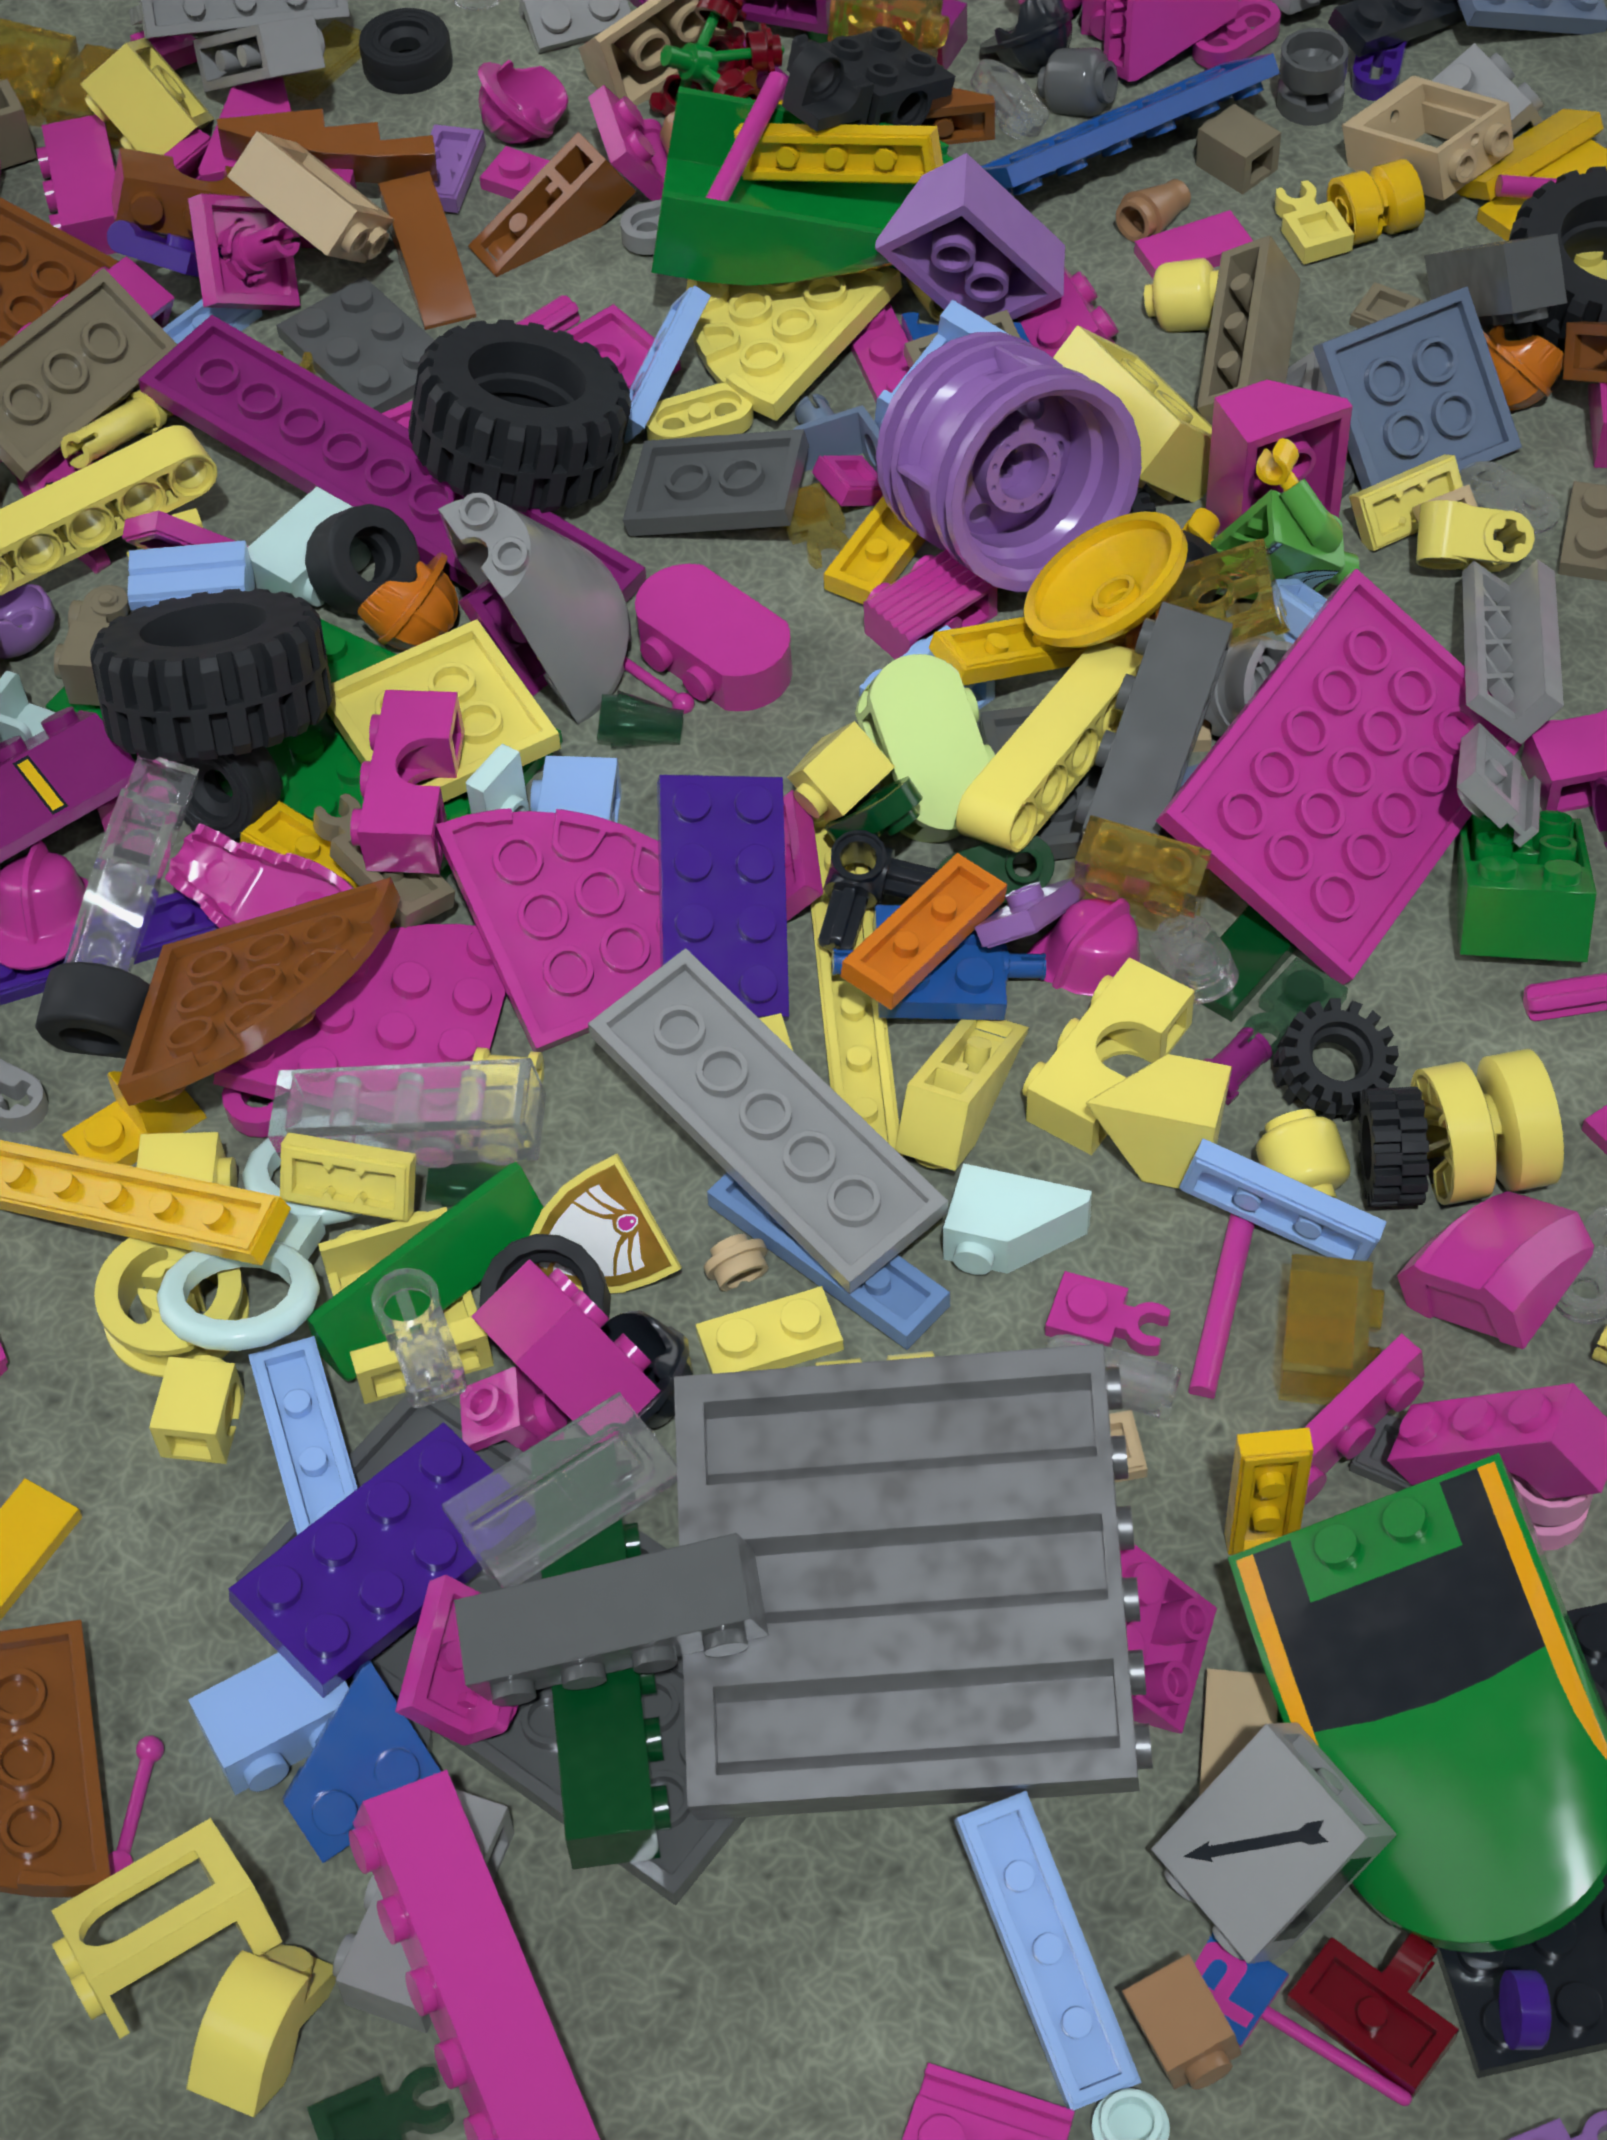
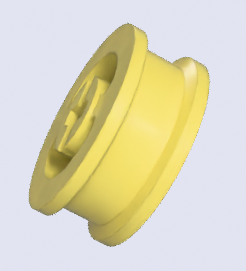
M129 1237L116 1247L105 1260L95 1284L94 1297L97 1313L114 1353L132 1369L157 1377L164 1376L169 1357L192 1359L199 1355H209L220 1359L224 1358L230 1351L207 1350L183 1341L162 1322L157 1293L164 1275L185 1254L192 1251ZM240 1267L223 1270L205 1278L218 1287L215 1299L207 1311L199 1284L190 1291L186 1301L197 1313L206 1311L203 1315L213 1319L240 1320L249 1317V1298L243 1283ZM137 1294L148 1321L143 1324H138L128 1317L130 1306Z

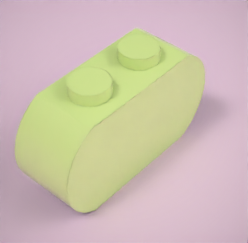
M925 654L903 656L886 665L864 689L857 702L855 715L860 728L895 766L879 782L880 788L909 776L923 796V799L915 806L920 814L919 817L900 832L919 842H943L961 835L956 827V814L960 800L969 785L995 756V753L990 745H984L977 726L979 720L978 704L971 689L964 688L959 671L946 661Z

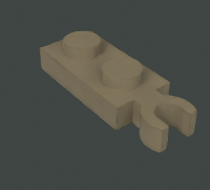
M346 793L340 796L338 813L341 817L329 815L321 806L314 808L313 827L315 832L321 838L331 842L330 857L359 886L391 877L400 895V901L393 921L399 927L407 928L420 925L454 907L455 889L440 874L366 871L361 847L353 846L350 836L352 811L354 808L361 809L359 802L354 797Z

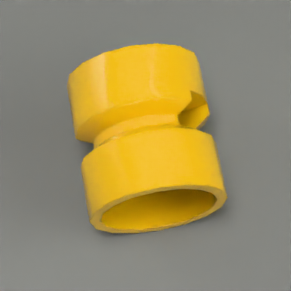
M1398 159L1374 166L1369 174L1366 171L1359 170L1334 177L1328 183L1327 202H1333L1354 233L1353 245L1377 239L1381 235L1382 230L1392 235L1419 227L1423 222L1425 215L1423 188L1415 168L1407 159Z

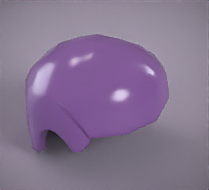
M26 583L0 596V658L9 659L32 651L53 629L55 608L41 586Z

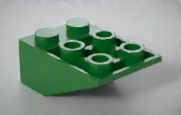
M1540 811L1539 832L1523 846L1519 847L1514 842V829L1508 823L1500 829L1486 815L1480 818L1472 814L1458 833L1457 934L1460 955L1588 962L1597 893L1581 819L1572 818L1570 815L1560 811Z

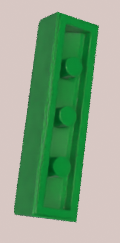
M516 1161L507 1165L313 1311L306 1319L311 1335L315 1337L319 1355L343 1380L351 1381L357 1377L350 1355L351 1351L415 1333L479 1284L492 1259L507 1245L530 1235L544 1207L522 1167Z

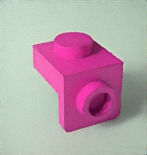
M517 1366L470 1384L460 1391L462 1440L474 1452L506 1440L531 1457V1446L565 1442L564 1428L567 1425V1415Z

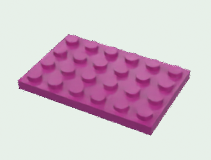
M1355 568L1338 585L1155 821L1328 976L1343 986L1353 980L1473 814L1462 803L1457 793L1461 738L1480 723L1513 755L1517 753L1522 744L1466 706L1465 666Z

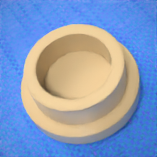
M746 1234L733 1235L718 1242L711 1248L712 1257L703 1267L708 1279L716 1280L722 1291H728L738 1287L741 1281H753L762 1277L768 1271L769 1267L764 1259L768 1249L762 1239L748 1240Z

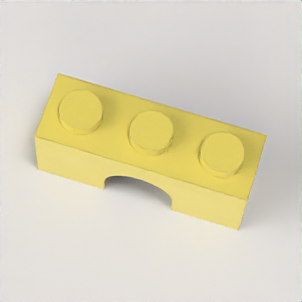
M1129 957L1114 977L1106 975L1100 981L1092 996L1091 1007L1080 1020L1073 1018L1068 1022L1058 1040L1057 1050L1048 1062L1040 1061L1030 1071L1023 1086V1095L1027 1097L1026 1121L1093 1155L1108 1134L1085 1102L1126 1079L1125 1076L1109 1069L1102 1062L1116 1055L1128 1054L1138 1056L1153 1063L1169 1054L1192 1024L1195 990Z

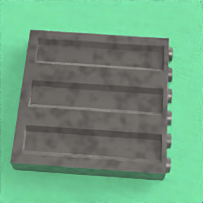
M1103 1344L674 1377L679 1546L737 1533L755 1553L769 1633L768 1636L748 1640L749 1647L733 1655L710 1657L706 1656L704 1651L683 1655L687 1807L697 1820L1001 1801L1024 1791H1027L1029 1799L1140 1791L1138 1770L1153 1769L1149 1723L1134 1724L1132 1695L1147 1694L1143 1649L1128 1650L1126 1622L1141 1621L1137 1577H1122L1120 1552L1121 1550H1135L1131 1505L1117 1506L1115 1480L1129 1479L1125 1435L1111 1436L1109 1410L1123 1409L1120 1366H1105Z

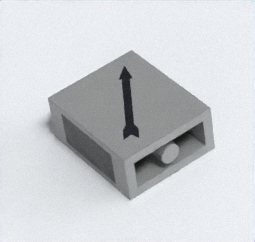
M1298 1723L1266 1724L1151 1850L1167 1867L1164 1873L1172 1888L1186 1900L1197 1903L1215 1924L1213 1926V1934L1220 1945L1234 1957L1252 1964L1275 1960L1289 1950L1397 1834Z

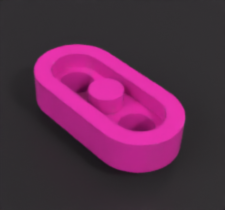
M1270 0L1238 1V12L1235 18L1192 45L1193 59L1205 68H1212L1223 62L1244 59L1254 54L1278 37L1281 17L1279 7Z

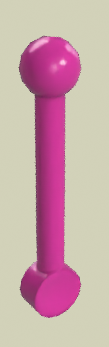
M625 656L623 662L624 669L670 701L676 713L687 714L693 710L695 702L690 694L684 692L677 693Z
M153 1735L143 1737L136 1745V1755L140 1762L117 1849L108 1855L110 1875L134 1863L130 1853L153 1765L164 1754L163 1742Z

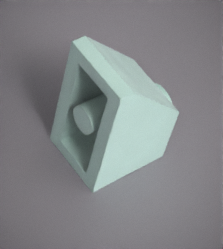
M963 1163L943 1226V1259L953 1261L959 1269L974 1275H984L991 1270L1008 1274L1086 1235L1090 1226L1092 1191Z

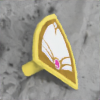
M618 1153L590 1166L566 1182L542 1209L530 1235H560L582 1245L601 1268L610 1294L623 1293L651 1284L682 1268ZM541 1262L535 1264L547 1276L558 1267L583 1291L579 1278L571 1269L558 1263Z

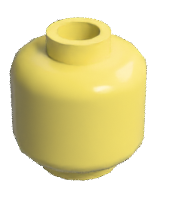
M1205 258L1161 264L1156 269L1153 284H1147L1144 288V302L1148 317H1157L1159 325L1166 332H1191L1210 329L1219 269L1214 270L1212 264Z
M1311 1109L1292 1111L1269 1121L1265 1125L1266 1133L1259 1139L1256 1145L1259 1163L1337 1199L1335 1190L1349 1179L1350 1163L1334 1121L1316 1116L1314 1110Z

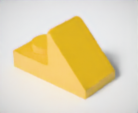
M112 1071L107 1074L116 1101L66 1131L62 1136L66 1146L74 1155L131 1166L138 1159L141 1134L183 1133L206 1119L207 1116L185 1090L167 1101L157 1102L150 1099L128 1106L118 1088L122 1072Z

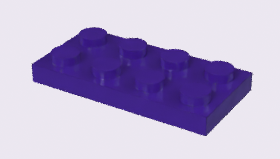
M659 775L657 781L660 967L686 948L758 1018L781 1013L783 1020L787 1021L789 1018L783 777Z
M443 1422L228 1588L229 1602L311 1687L324 1698L353 1675L360 1665L373 1659L419 1621L429 1581L443 1575H448L466 1584L536 1527V1511Z

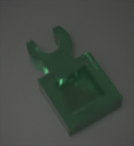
M1296 957L1261 994L1259 1008L1266 1012L1255 1014L1246 1021L1244 1027L1254 1029V1034L1247 1040L1248 1043L1258 1032L1260 1034L1270 1033L1274 1035L1277 1040L1271 1045L1273 1054L1270 1059L1273 1060L1278 1050L1279 1042L1293 1018L1300 1011L1305 1013L1309 1004L1320 1001L1324 1009L1330 998H1341L1342 1005L1347 999L1348 988Z
M422 2067L414 2070L402 2081L399 2091L386 2096L378 2076L307 2107L318 2140H403L401 2135L412 2130L422 2134H435L445 2130L454 2122L448 2102L430 2110H423L416 2106L418 2098L424 2092L440 2086L434 2067Z

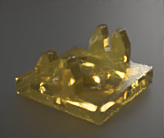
M1264 538L1185 563L1178 583L1164 601L1233 623L1231 644L1273 631L1275 636L1290 632L1286 619L1287 610L1273 574L1271 557ZM1230 576H1236V577H1243V578H1240V579H1237V580L1232 581V579L1229 578V577H1230ZM1212 589H1228L1222 598L1213 603L1203 604L1198 602L1201 596ZM1259 592L1248 611L1226 617V610L1238 598ZM1161 605L1155 611L1156 619L1161 608Z

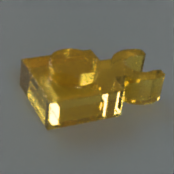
M820 482L799 488L791 525L784 526L792 545L807 541L808 562L813 568L819 569L822 568V555L820 551L832 548L840 552L849 541L848 537L841 532L846 530L845 516L837 501Z

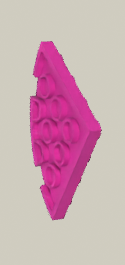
M511 808L496 809L464 815L435 825V835L533 1052H543L589 1033L588 1023L660 968L659 861L657 840L628 826L598 816L564 809H556L555 813L537 811L512 812Z
M423 924L407 928H392L383 936L372 954L355 974L330 998L315 1009L316 1014L308 1024L295 1030L286 1031L255 1052L215 1072L213 1084L433 1142L463 1146L467 1134L464 1107L470 1088L474 1053L477 1047L490 1050L506 990L477 926Z

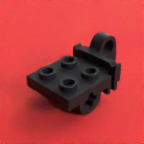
M875 27L868 32L852 36H839L834 38L833 41L821 44L815 40L808 42V35L802 34L795 36L792 41L787 71L790 74L782 106L816 132L843 124L879 125L880 120L891 125L920 126L930 111L932 100L952 94L956 76L939 65L935 57L919 51L902 39V35L898 31L889 27Z

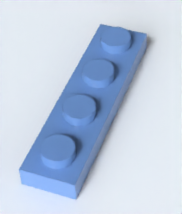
M728 1173L707 1191L708 1205L752 1238L762 1239L767 1249L815 1284L822 1286L826 1292L906 1350L950 1307V1292L899 1255H896L849 1294Z

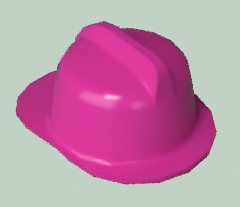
M43 841L33 844L27 855L13 859L0 870V964L11 969H38L64 959L78 946L84 934L90 905L93 900V886L86 878L78 875L75 867L65 856L49 853Z
M1123 897L1115 902L1093 898L1083 899L1072 904L1061 915L1056 926L1026 953L1046 954L1045 980L1041 981L1053 983L1052 987L1056 990L1063 988L1074 994L1093 996L1100 981L1106 975L1114 977L1129 957L1140 962L1139 932L1134 918L1130 915L1128 901Z

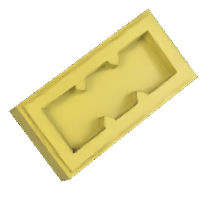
M1444 454L1349 496L1361 541L1368 550H1378L1418 532L1419 525L1412 508L1463 487L1455 455Z
M288 1132L281 1142L280 1197L286 1202L408 1222L414 1212L416 1154Z

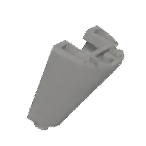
M472 493L464 499L451 502L439 508L438 510L455 557L477 587L486 580H489L496 589L544 668L546 674L543 676L557 698L578 725L592 717L604 706L619 684L625 670L623 662L627 652L628 641H631V624L626 601L609 569L592 552L580 544L493 500L487 494Z

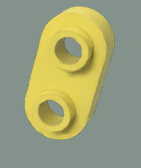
M719 383L657 402L646 424L647 439L662 440L743 434L753 423V405L734 391L727 383Z

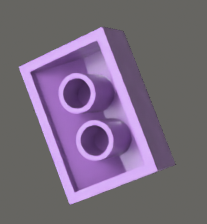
M967 153L922 175L876 240L875 250L944 310L954 300L980 317L1008 310L1011 319L1014 320L1064 296L1065 244Z

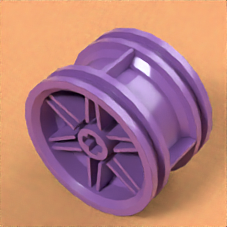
M975 332L950 340L929 353L905 377L889 403L880 426L876 451L878 482L887 506L903 525L941 550L947 549L954 560L994 587L1013 592H1028L1043 567L1068 543L1103 522L1129 514L1137 495L1141 474V442L1134 419L1119 397L1100 383L1091 380L1079 371L1063 367L1061 363L1038 347H1034L1022 338L1003 332Z

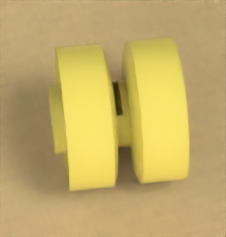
M1523 1049L1483 1057L1478 1065L1476 1076L1471 1068L1462 1061L1417 1069L1415 1071L1411 1087H1418L1421 1090L1422 1100H1424L1425 1104L1424 1118H1427L1428 1124L1426 1138L1429 1140L1427 1159L1445 1156V1159L1433 1170L1434 1184H1431V1187L1438 1202L1442 1205H1449L1489 1197L1494 1190L1496 1177L1501 1185L1510 1192L1553 1185L1559 1181L1564 1163V1141L1560 1112L1549 1075L1541 1059L1533 1050Z

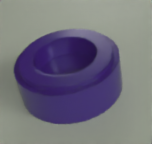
M1506 1970L1502 1976L1499 1990L1500 2021L1506 2044L1511 2050H1541L1548 2042L1551 2030V2005L1546 1982L1537 1970Z

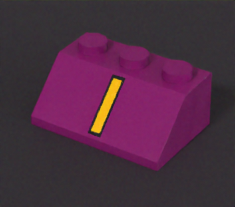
M68 707L44 719L41 722L44 731L24 741L19 735L0 743V863L147 780L142 769L131 755L124 752L107 736L103 721L97 713L82 710L75 712L73 707Z

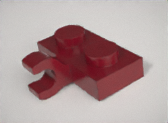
M1412 1933L1404 1941L1383 1973L1331 1937L1287 1996L1286 2005L1382 2076L1407 2090L1412 2098L1415 2097L1457 2039L1459 2028L1412 1995L1435 1965V1962L1432 1960L1438 1952V1949Z

